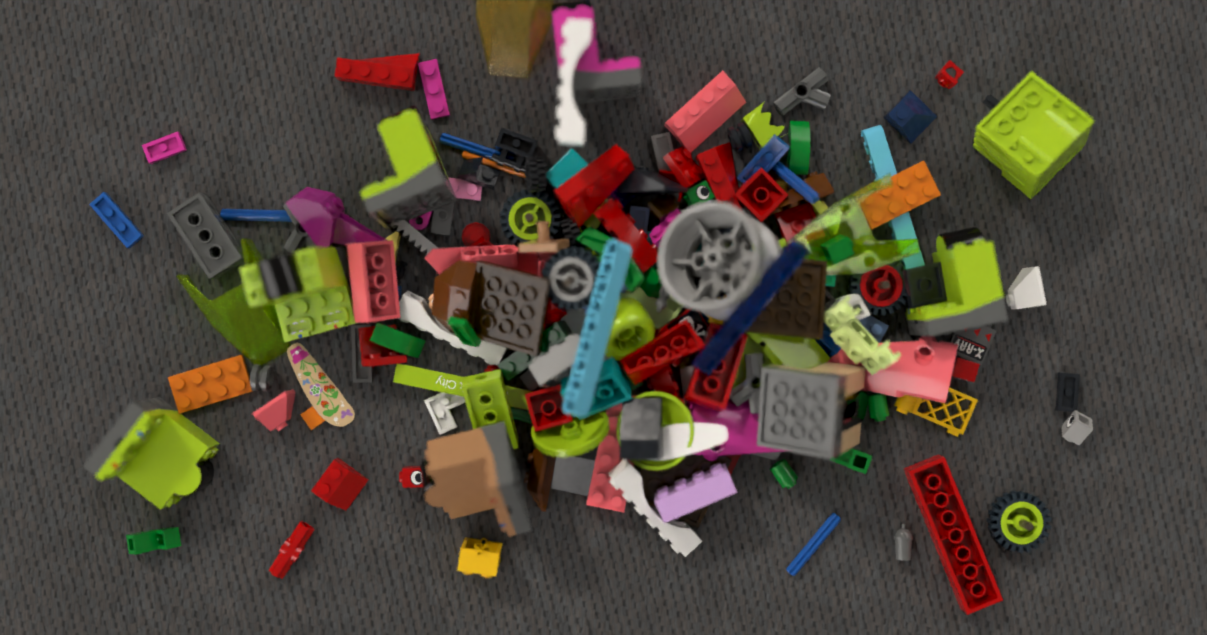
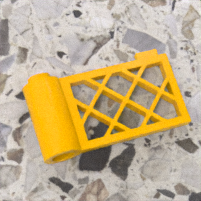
M949 388L948 392H951L954 400L946 404L941 403V406L934 409L930 400L909 395L897 397L894 406L897 407L896 411L907 415L910 412L948 428V433L958 437L959 433L964 434L978 400ZM964 399L971 401L969 408L962 411L959 401ZM926 401L929 411L925 413L918 412L920 404ZM956 404L959 413L950 416L947 407ZM943 409L946 418L939 421L934 412ZM961 416L963 422L960 429L954 427L951 419Z

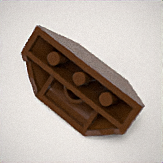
M458 260L435 277L431 314L451 333H454V331L448 324L450 316L465 319L469 323L477 263Z
M535 448L533 453H529L527 464L531 466L530 472L525 473L524 483L527 484L526 489L539 508L546 512L556 457L546 455Z

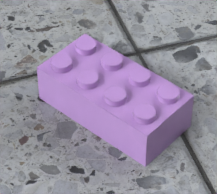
M716 463L710 466V470L705 472L702 470L697 471L689 479L681 478L670 487L665 485L658 488L657 492L654 493V500L663 522L666 523L737 493L725 463Z

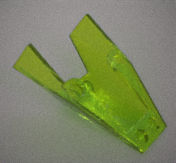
M889 173L835 202L787 241L793 258L827 261L820 245L839 234L847 236L852 240L855 254L835 265L827 262L826 275L866 273L919 253L920 246L917 238L876 240L861 208V203L872 193L892 186L891 174Z
M247 238L241 239L245 266L264 262L254 242ZM176 275L212 327L254 365H263L287 352V349L291 346L290 342H284L275 305L250 307L244 283L214 300H209L195 288L189 275Z

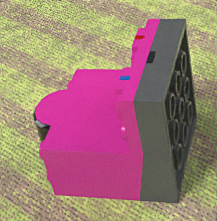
M580 0L554 3L552 5L559 74L560 65H564L565 59L561 57V46L566 44V37H562L563 24L567 25V18L592 20L591 45L582 54L573 73L572 96L574 104L639 97L642 87L639 57L621 58L618 62L609 59L604 60L603 64H599L591 1ZM560 78L561 86H563V78Z

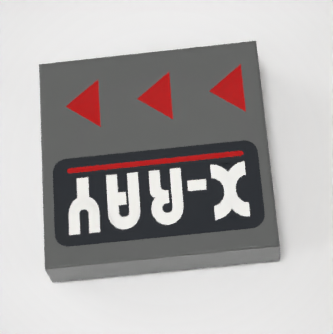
M985 325L957 330L953 332L949 343L958 344L957 356L982 366L997 331Z

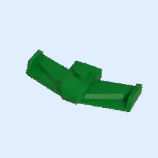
M590 226L576 238V241L600 254L597 259L600 263L606 243L612 238ZM630 256L624 284L630 294H632L642 284L644 277Z

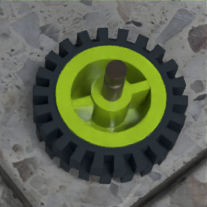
M524 189L514 193L504 203L500 214V224L505 236L518 247L521 243L538 239L537 222L549 221L550 239L556 237L560 228L559 209L555 201L543 192H528V190Z
M1023 491L1003 493V497L998 496L996 498L997 502H992L990 505L993 507L992 510H988L990 518H987L989 523L987 527L991 531L990 535L998 544L1013 552L1032 551L1031 548H1039L1037 544L1045 542L1043 538L1044 536H1049L1047 529L1051 530L1052 526L1048 524V521H1051V517L1048 516L1049 510L1044 507L1046 505L1038 497Z

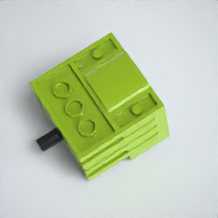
M1031 71L1001 102L991 94L985 98L982 103L992 111L975 127V143L973 148L1002 171L1001 175L1032 199L1085 146L1094 119Z

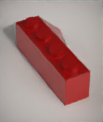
M730 142L698 154L695 157L696 161L702 169L704 179L715 196L714 201L730 204L743 212L741 202L734 196L738 190Z

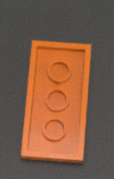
M923 160L853 196L871 230L941 194Z
M243 355L168 377L179 414L252 392L250 376Z

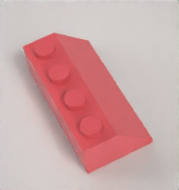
M721 71L667 120L664 126L691 153L738 111L746 101L736 84L724 71Z
M393 240L347 244L354 321L375 322L401 318Z

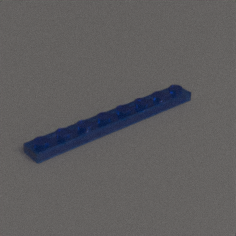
M794 237L790 240L759 279L753 291L742 300L693 361V365L708 375L713 372L810 252L808 247Z

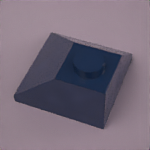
M909 90L883 118L911 144L935 120L937 115Z

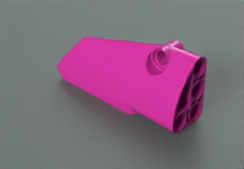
M728 399L726 408L722 412L689 401L686 404L691 412L694 423L719 424L725 426L728 431L727 441L712 447L716 451L708 448L693 453L694 455H703L706 460L714 461L718 456L789 452L757 446L759 413H750L749 399L738 407L731 399Z

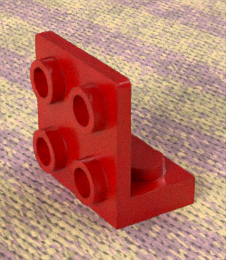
M395 324L387 325V326H389V327H391V328L396 329V325H395ZM375 326L358 329L362 366L372 367L407 362L406 355H399V352L370 341Z

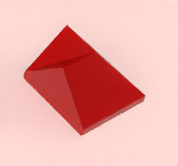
M761 167L741 185L734 196L760 222H763L788 194Z

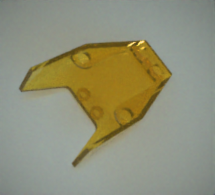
M476 0V20L489 75L528 79L552 24L554 0Z

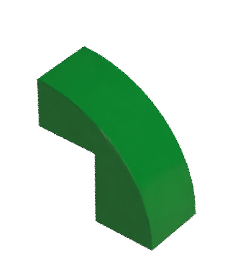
M790 121L788 130L790 145L787 168L794 174L808 175L810 161L809 121Z
M381 323L376 324L370 339L374 343L415 358H419L425 344V340L398 331Z
M179 527L161 528L126 535L129 554L137 555L157 549L168 550L181 546Z

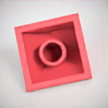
M294 389L285 391L252 414L270 431L275 429L280 431L288 425L286 422L291 419L296 392Z

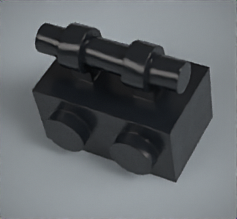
M501 127L495 148L502 152L500 155L493 153L491 161L497 162L499 166L503 167L505 165L513 168L516 172L521 171L525 173L523 161L526 160V157H534L538 147V140ZM507 154L518 157L517 161L508 159Z

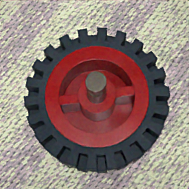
M880 255L864 259L850 273L852 275L848 280L850 282L848 290H850L851 294L860 295L870 314L886 315L894 313L895 310H899L900 306L906 303L907 293L903 276V264L898 263L894 258H889V256Z

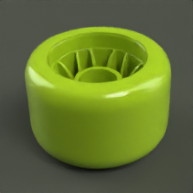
M631 297L619 298L604 354L608 358L613 357L614 360L619 361L653 340L655 325L644 306L638 300Z

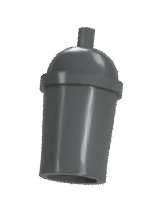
M902 524V529H898L894 536L895 559L909 561L911 560L913 536L906 529V524Z

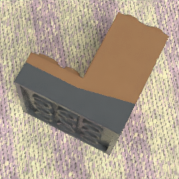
M504 422L427 441L426 459L420 466L423 499L426 503L434 507H443L444 512H448L451 519L495 508L502 532L507 531L508 536L532 531L522 471Z

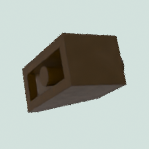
M667 194L647 204L650 213L659 223H662L667 215L676 208L680 210L678 207L680 203L675 197L672 196L670 198Z

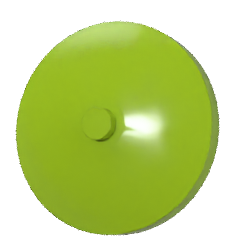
M660 391L646 392L634 397L662 398L663 427L689 423L690 438L687 447L691 448L694 438V420L691 412L680 399ZM622 411L619 415L616 427V434L619 446ZM687 455L667 460L639 459L630 461L644 469L664 470L678 464Z
M603 410L581 420L576 415H571L573 422L535 432L532 426L531 435L533 443L540 452L554 457H570L585 453L598 446L607 436L610 427L607 413Z

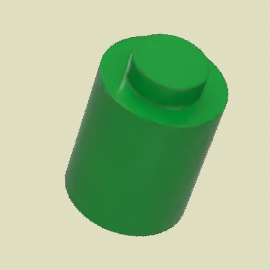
M880 393L866 395L870 418L874 419L875 422L886 420V417L889 416L886 395Z
M785 458L780 459L769 468L782 488L787 487L789 489L797 483L798 476Z

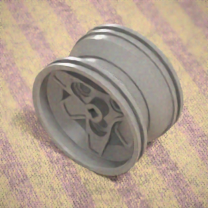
M703 202L686 209L669 225L660 243L658 271L667 292L682 305L701 311L718 320L739 321L757 314L773 299L783 277V253L775 235L757 220L750 218L738 208L724 202ZM734 228L731 234L723 235L720 232V229ZM702 242L703 252L695 253ZM733 242V246L729 249L730 243ZM752 244L754 247V252L748 251ZM731 275V280L727 283V278ZM693 277L701 278L699 289H697ZM722 290L729 296L724 299H717Z

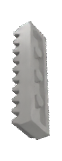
M392 221L391 226L393 228L398 227L397 232H403L402 236L405 238L409 237L408 241L411 243L415 242V247H421V252H427L428 254L432 249L438 248L407 221Z

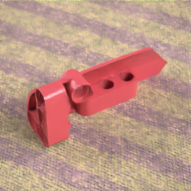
M514 245L432 249L425 256V260L438 274L445 271L458 260L473 263L482 260L543 277L542 270L545 268L546 261L556 252H519V248Z
M933 335L920 336L919 341L890 342L888 348L893 354L900 352L901 356L896 362L873 375L865 368L864 388L862 390L894 397L909 395L946 403L958 344L944 341L937 342ZM842 348L828 360V362L863 366L860 362L855 364Z

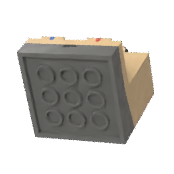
M826 362L809 370L774 364L762 367L757 446L833 459L859 444L861 422L865 417L868 404V394L864 387L865 367Z

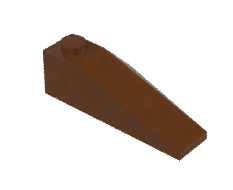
M815 171L806 175L807 178L803 180L819 194L820 199L835 193L824 173L818 174ZM792 188L787 192L788 196L768 216L808 203L809 201Z

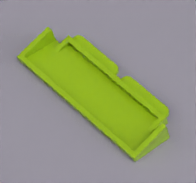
M744 319L737 321L744 328ZM748 333L756 343L764 341L766 345L763 351L775 365L809 370L828 362L830 359L814 339Z

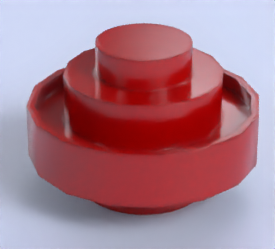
M477 222L470 223L462 232V240L466 247L471 246L482 236L489 241L491 237L488 228Z

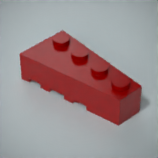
M616 144L555 189L554 192L567 216L580 228L635 168L629 155Z

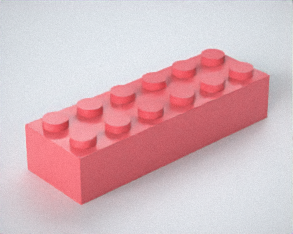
M622 403L605 410L610 427L607 436L598 445L586 505L624 513L627 501L622 496L624 492L620 488L616 490L609 482L611 478L608 474L609 471L622 461L620 460V446L616 434L617 421L622 411Z

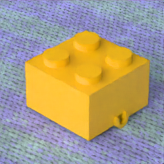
M465 537L460 548L457 571H462L466 575H473V573L481 574L485 578L496 576L500 565L503 543L487 541L486 538L474 539Z

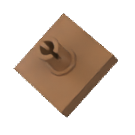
M549 221L537 222L538 239L519 244V252H556L570 247L569 239H550Z

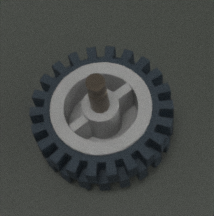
M581 247L564 248L553 254L546 261L542 274L544 278L551 279L549 297L552 299L551 302L553 304L557 303L560 308L566 307V310H579L590 304L601 262L597 261L598 258L591 254L592 252L589 250L585 251Z

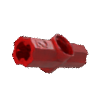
M303 521L299 522L290 538L288 537L281 546L279 555L271 565L269 571L272 575L281 579L286 576L292 564L300 557L299 554L302 550L304 551L305 544L313 534L315 529Z

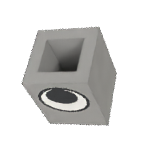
M1076 410L1062 425V437L1068 442H1073L1077 445H1080L1093 431L1092 419Z

